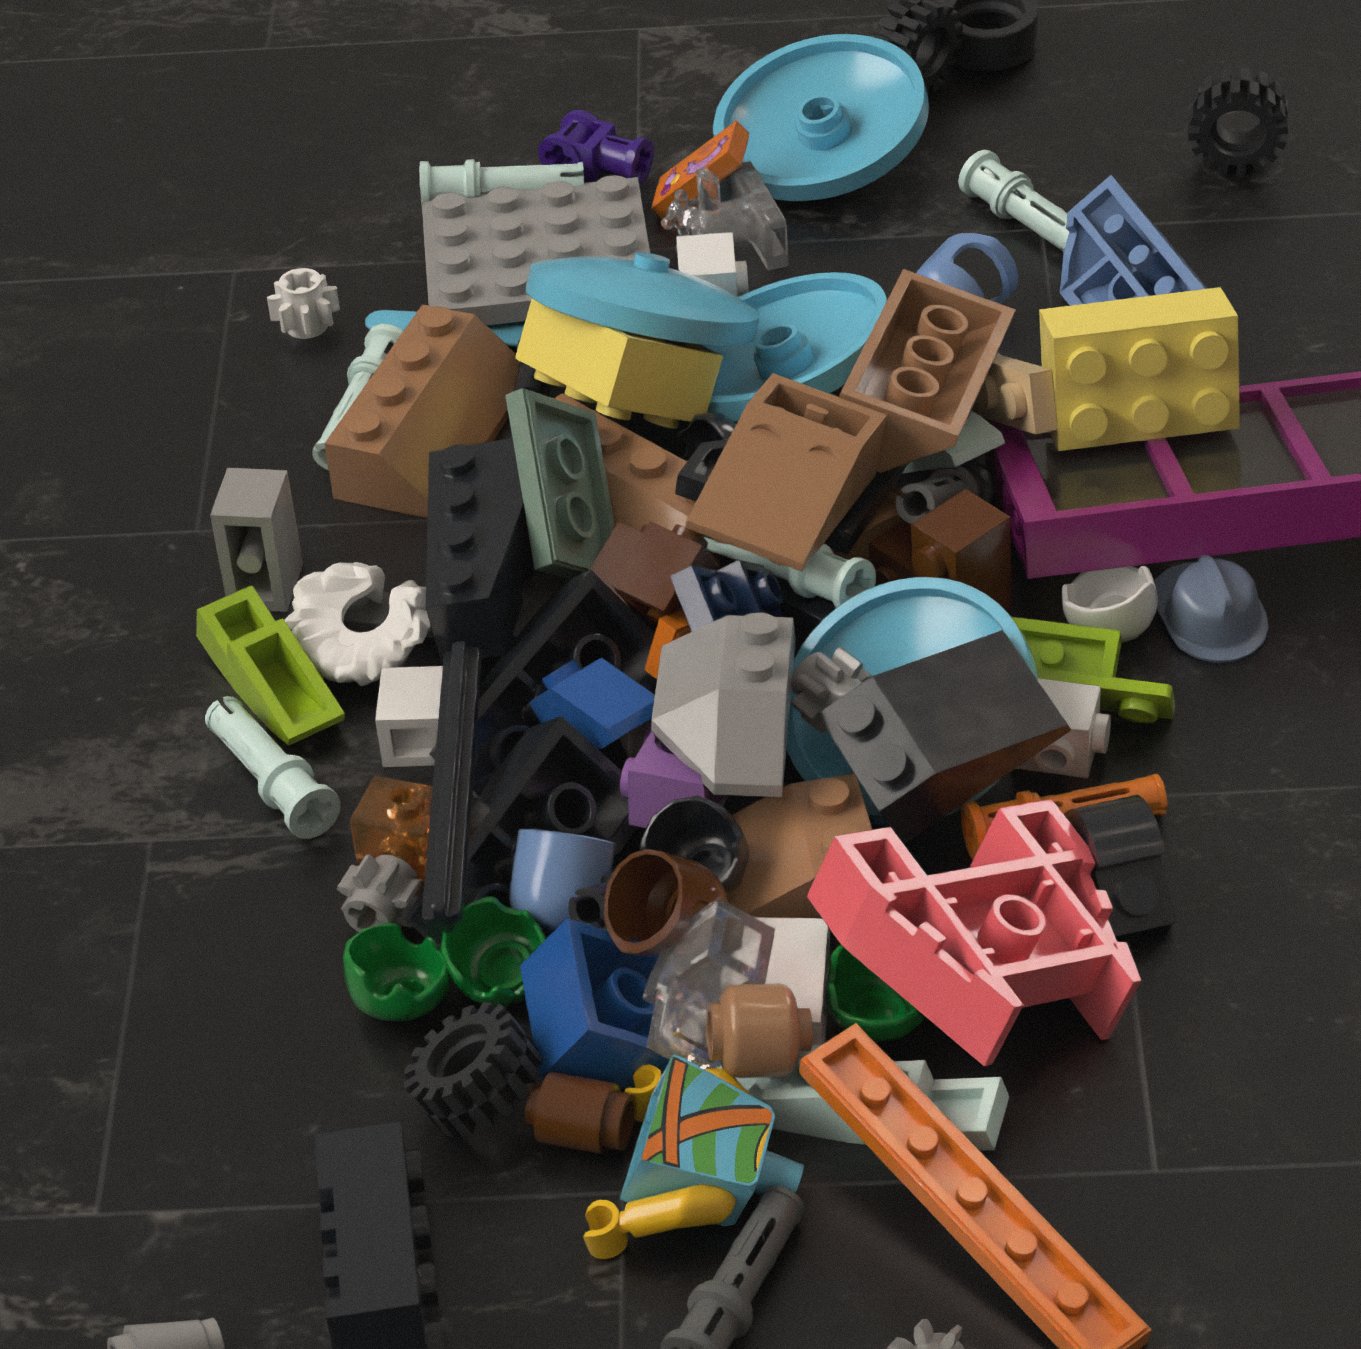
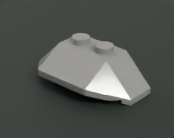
M750 613L745 616L727 615L662 646L651 719V731L685 765L701 774V782L714 795L782 797L792 692L791 680L793 677L796 643L793 618L774 617L766 613Z

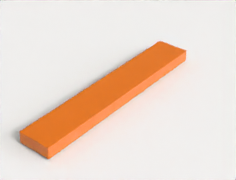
M857 1023L801 1059L799 1074L1059 1349H1140L1148 1343L1152 1329Z

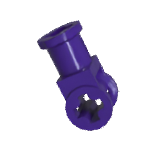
M573 110L561 121L560 130L556 134L546 136L540 143L538 155L543 165L578 164V162H583L584 179L595 181L603 172L625 178L638 177L640 186L650 174L654 161L653 142L647 138L638 137L635 140L618 137L616 136L615 124L600 121L594 115L584 110Z

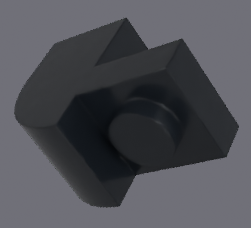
M1132 795L1078 807L1064 813L1067 820L1089 846L1095 861V866L1090 874L1096 889L1106 890L1112 904L1113 911L1108 920L1115 938L1163 928L1177 923L1160 857L1166 853L1165 845L1156 819L1149 805L1140 795Z

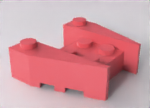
M1052 799L999 808L970 868L927 876L891 827L835 836L807 894V898L846 950L983 1066L993 1064L1021 1009L1028 1006L1070 998L1101 1040L1109 1039L1141 982L1127 943L1117 942L1108 920L1113 911L1106 890H1097L1090 873L1095 866V861L1089 846Z

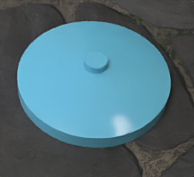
M856 34L818 36L782 47L766 55L746 69L723 95L715 113L713 134L716 136L736 120L749 132V140L742 166L730 174L745 189L767 198L784 201L826 199L854 191L877 180L897 166L910 153L920 139L927 123L929 113L928 95L917 64L906 52L894 44L871 36Z
M636 252L634 260L613 257H569L535 262L530 266L526 285V293L532 299L561 313L630 333L685 343L717 346L749 344L755 340L760 314L755 308L733 294L696 276L668 268L670 259L646 252Z
M830 272L785 279L738 297L755 308L760 314L755 340L749 344L736 346L700 344L723 355L707 413L721 412L733 422L738 421L747 403L772 373L826 393H831L845 385L887 302L884 290L876 282L864 276Z
M914 577L880 584L852 597L831 612L812 631L797 653L793 669L794 674L799 664L806 657L816 652H822L831 659L834 652L839 647H842L863 663L862 668L875 676L1003 630L1038 680L1035 661L1025 637L1009 614L996 601L972 586L958 581L934 577ZM793 691L791 692V701L797 696ZM790 703L786 749L801 777L805 781L854 774L828 731L826 730L824 733L819 732L800 717L801 713L792 707ZM858 779L870 823L890 826ZM996 781L995 783H993L992 785H990L989 787L975 795L967 802L975 801L978 798H980L989 789H991L998 781ZM959 806L958 808H956L955 810H953L952 812H950V813L947 814V815H950V814H952V813H954V812L960 810V809H961V806Z

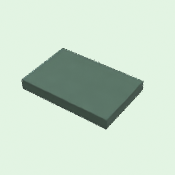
M521 388L506 394L505 397L534 569L565 579H571L590 570L615 528L596 414L592 411Z

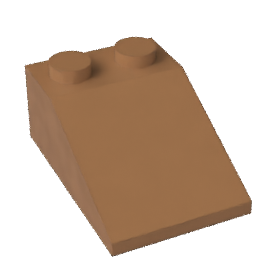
M855 773L791 783L783 787L782 797H764L732 815L742 829L748 843L749 860L742 884L727 896L729 912L725 929L717 942L704 953L728 950L731 945H743L745 917L822 919L807 898V894L834 837L872 830Z

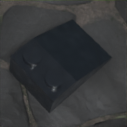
M1003 630L872 676L817 714L878 811L904 843L1071 731L1063 716Z

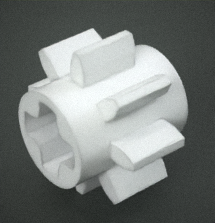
M298 268L286 272L279 281L274 282L275 294L267 297L271 321H280L283 333L288 332L291 336L299 339H309L321 335L328 326L333 325L332 313L340 310L337 287L327 286L324 274L320 275L315 270L308 268Z

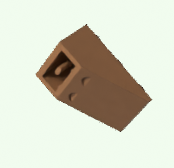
M772 373L747 403L687 518L686 528L709 536L716 542L733 545L767 558L774 564L788 566L802 572L876 476L887 414Z

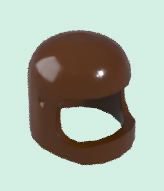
M651 849L632 853L616 867L608 881L604 897V921L610 937L621 952L634 956L650 957L659 954L664 957L684 960L703 954L719 939L725 929L729 912L727 893L717 875L698 862ZM630 939H635L640 942L634 943Z

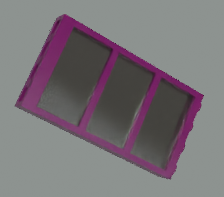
M1361 371L1239 386L1240 429L1065 451L1057 450L1050 432L1032 434L983 418L1002 433L1005 444L984 453V466L991 472L994 479V496L1000 511L1011 517V538L1027 578L1032 579L1199 558L1207 554L1215 556L1361 537Z

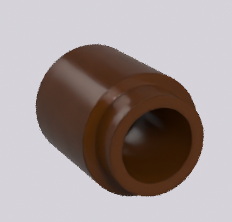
M549 1072L542 1084L535 1083L530 1089L525 1108V1122L527 1126L534 1127L535 1139L539 1143L605 1155L610 1149L624 1151L628 1146L635 1122L636 1099L633 1094L621 1092L619 1085L615 1083Z

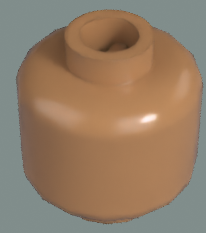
M737 984L728 986L721 993L718 1003H709L707 1006L706 1041L709 1060L720 1061L722 1068L735 1078L788 1076L797 1065L799 1051H811L813 1024L810 1008H798L792 990L785 984Z

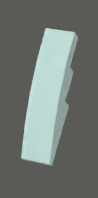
M812 1045L811 1051H799L797 1065L788 1076L736 1078L753 1097L771 1106L776 1115L772 1129L847 1143L865 1144L799 1074L801 1059L821 1045ZM925 1060L893 1061L978 1150H995L1009 1100V1094L1001 1077L934 1080ZM716 1061L714 1068H722L720 1061Z

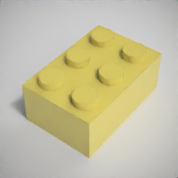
M1221 287L1039 309L1042 367L1052 369L1058 429L1050 431V435L1058 451L1240 429L1238 315Z
M531 299L515 359L536 369L535 379L547 384L566 387L564 394L574 399L597 403L595 410L599 413L622 420H630L632 412L643 413V419L648 422L676 429L680 420L691 422L694 415L707 413L723 355L700 344L654 338L598 325L561 313Z

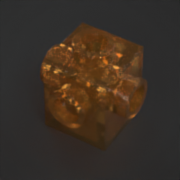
M380 776L373 777L350 819L357 866L360 865L367 854H370L373 858L380 855H393L407 862L415 870L418 880L425 881L433 786Z

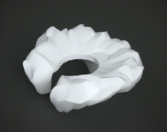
M359 562L336 563L328 567L324 572H313L297 582L293 588L295 598L292 601L294 612L288 615L284 621L292 630L297 641L323 678L338 683H352L355 681L360 686L368 685L381 678L382 668L403 667L414 646L423 643L427 633L432 631L425 608L426 587L418 586L415 581L408 580L393 588L389 598L390 609L386 620L374 630L362 633L353 632L344 625V615L352 603L364 596L374 603L381 604L385 575L378 566H369Z

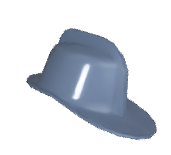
M1208 554L1202 555L1197 558V562L1183 563L1169 568L1155 579L1154 583L1158 595L1156 610L1165 624L1170 637L1179 649L1192 657L1213 663L1235 662L1252 655L1264 644L1269 630L1266 611L1258 598L1255 581L1245 568L1235 562L1219 558L1213 559Z

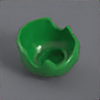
M484 897L464 906L463 919L454 924L452 932L442 934L440 953L451 981L464 996L480 1004L492 1003L495 1007L498 1004L507 1007L510 1004H519L526 1000L520 965L547 938L539 923L535 922L533 915L528 910H515L504 906L495 897Z
M385 923L365 928L350 938L345 945L343 966L345 983L356 1007L367 1015L383 1021L408 1022L429 1015L448 995L451 981L440 953L441 951L437 949L433 938H425L422 944L411 943L405 938L400 926L396 923Z
M839 945L832 953L826 985V1004L828 1014L833 1017L834 1024L844 1031L857 1023L876 1043L901 1040L923 1022L925 1016L842 945Z

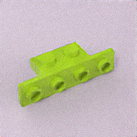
M1011 617L1030 647L1039 679L1100 686V710L1118 712L1120 717L1131 722L1153 723L1157 720V717L1173 718L1175 700L1171 685L1116 678L1122 643L1120 630Z

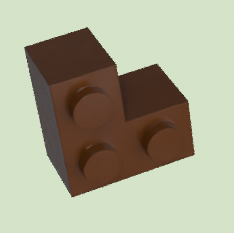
M964 489L913 523L903 521L869 543V558L876 572V583L879 585L914 577L949 579L978 589L996 601L1008 614L1011 613V517L967 489Z
M618 521L590 570L655 633L659 618L666 615L670 616L676 611L683 609L670 578L671 575L690 566L717 571L726 565L706 551L708 545L706 539L685 526L675 524L673 530L670 531L650 521L648 525L644 524L640 531Z

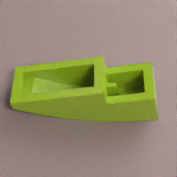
M252 585L197 609V638L236 693L251 711L288 746L345 720L344 711L284 619L274 620Z

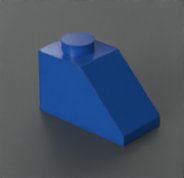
M603 658L598 659L582 670L574 659L543 678L542 681L548 690L529 703L541 723L562 716L600 751L652 718L655 695Z

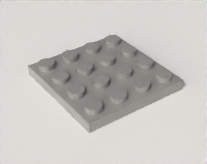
M612 175L603 177L596 182L584 183V185L573 186L564 181H556L544 185L541 189L528 190L500 187L491 190L489 193L472 198H467L457 193H445L429 201H421L428 305L475 314L485 325L526 320L529 304L532 299L526 293V285L530 266L535 262L569 257H613L634 260L636 252L650 253L638 177L624 178Z

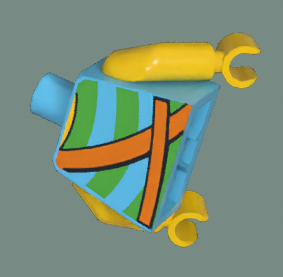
M673 1054L662 1075L656 1066L650 1064L642 1065L633 1075L635 1088L629 1087L624 1091V1093H630L635 1096V1120L643 1122L619 1199L627 1202L625 1210L619 1212L617 1206L608 1200L592 1202L585 1213L591 1230L585 1232L583 1238L592 1256L597 1259H609L619 1255L626 1248L629 1240L628 1232H631L635 1238H640L674 1229L715 1224L725 1227L734 1225L753 1192L762 1195L768 1186L778 1185L796 1193L804 1165L766 1150L776 1116L771 1106L753 1097L735 1077L728 1074L723 1068L703 1069L687 1059Z

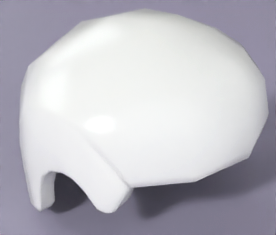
M1128 566L1081 572L1071 584H1064L1062 586V605L1068 624L1120 630L1122 643L1136 639L1150 626L1156 613L1158 595L1148 567L1141 566L1138 569Z

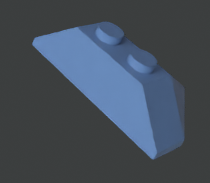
M1112 175L1067 213L1066 229L1069 231L1063 253L1060 294L1070 306L1207 289L1179 253Z

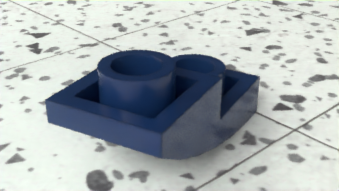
M738 560L717 571L690 566L670 576L692 632L727 615L745 616L750 613H766L774 617H784L779 606L784 601L780 584L774 574L769 569H765L761 564Z

